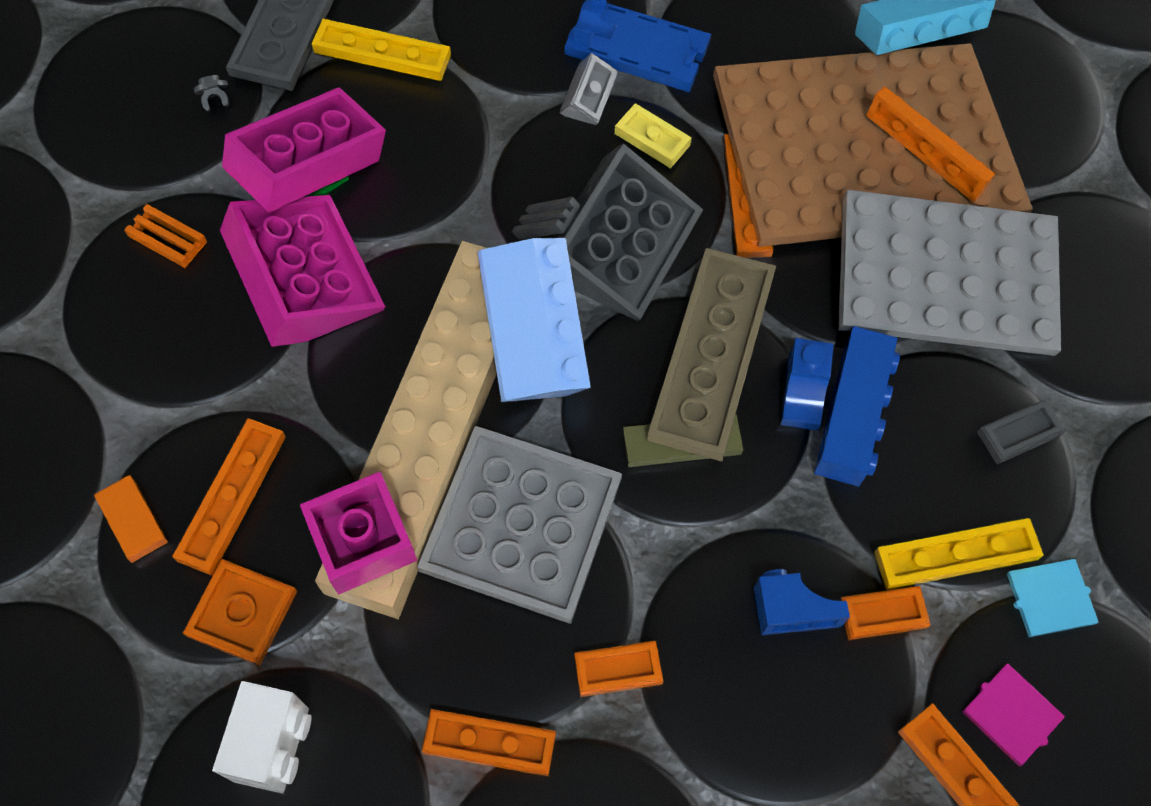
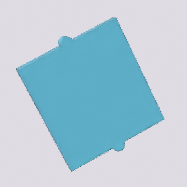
M1075 559L1009 571L1007 573L1016 600L1013 605L1020 611L1028 637L1094 625L1099 622L1088 595L1091 593V589L1085 586Z

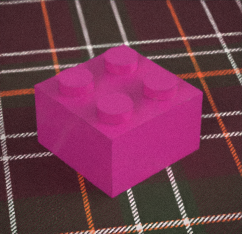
M381 471L300 504L329 581L338 595L417 561L414 549Z

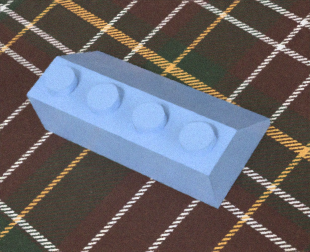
M532 238L478 251L501 402L564 397L591 388L566 238Z

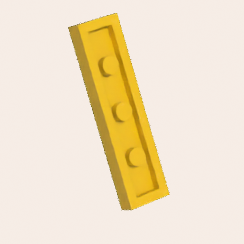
M322 19L312 42L313 51L317 54L442 81L451 57L450 46Z
M1030 518L878 547L874 552L886 590L1035 561L1044 556Z

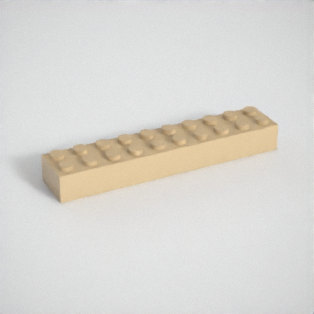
M462 241L359 478L360 480L381 471L410 539L417 561L339 595L330 583L323 563L315 579L316 584L324 595L398 620L417 575V566L497 374L477 253L482 249H486V247Z

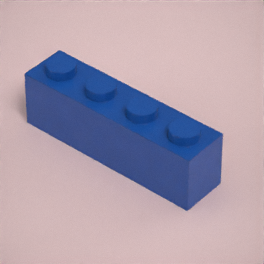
M856 326L852 327L844 345L816 462L815 475L859 487L866 475L872 476L874 474L878 461V453L873 452L874 443L881 440L886 425V419L880 418L882 407H888L893 393V386L887 385L889 375L895 374L900 360V353L895 352L897 337Z

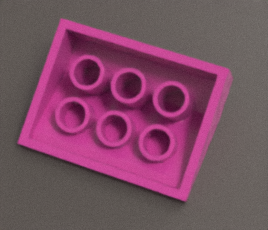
M330 195L302 197L270 213L256 200L229 203L220 232L272 347L307 342L384 310L385 305Z

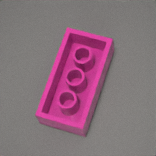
M338 87L225 134L222 168L270 213L378 162L386 129Z

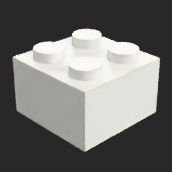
M241 681L212 771L234 783L283 794L286 784H292L297 773L299 759L295 757L299 740L304 741L310 729L311 715L308 714L309 708L293 692Z

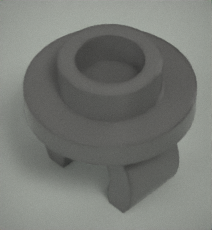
M218 75L206 76L198 80L199 85L193 88L195 95H202L201 103L207 112H211L209 101L214 96L221 98L225 108L229 107V99L223 91L229 87L227 80H220Z

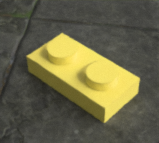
M636 103L615 125V134L670 169L691 144L692 137Z

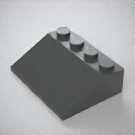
M623 143L603 157L577 199V202L581 205L580 209L565 233L555 234L553 238H566L574 291L638 321L642 318L703 209Z

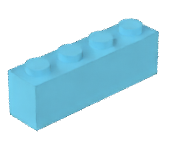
M996 0L874 1L861 5L855 35L872 52L880 55L987 28Z

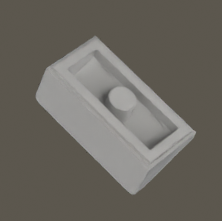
M593 53L589 54L579 63L559 114L593 125L598 124L618 71Z

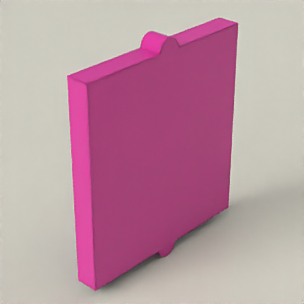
M1008 663L1001 668L989 683L984 682L979 686V694L962 711L1019 767L1026 762L1039 746L1048 744L1047 737L1065 717Z

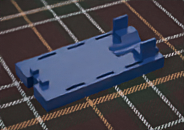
M586 0L581 7L576 26L571 29L568 35V40L565 44V55L584 60L589 54L593 53L617 71L690 92L699 69V63H695V61H703L710 44L711 34L607 3V0Z

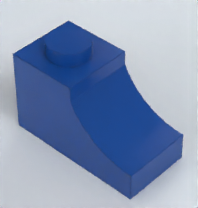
M795 338L787 360L780 425L815 431L819 430L826 390L831 377L834 344Z
M785 569L770 570L763 573V577H759L753 588L761 635L842 627L850 618L847 601H834L818 596L801 581L800 573L787 574Z

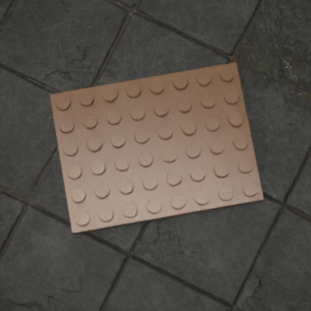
M971 43L903 49L880 55L869 52L715 66L713 77L737 168L740 172L744 195H746L749 214L756 232L758 247L842 238L843 195L847 190L1031 213L1033 210ZM884 86L901 97L904 102L927 118L933 125L955 140L962 148L995 173L984 193L975 202H972L866 116L876 93Z

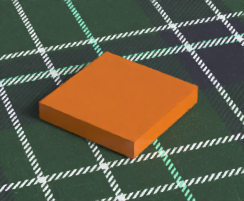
M221 559L183 634L186 637L261 666L297 590L292 586Z

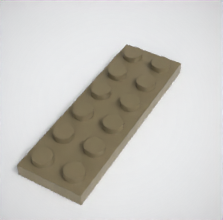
M709 248L705 249L649 428L647 441L718 461L723 460L774 277L775 265Z

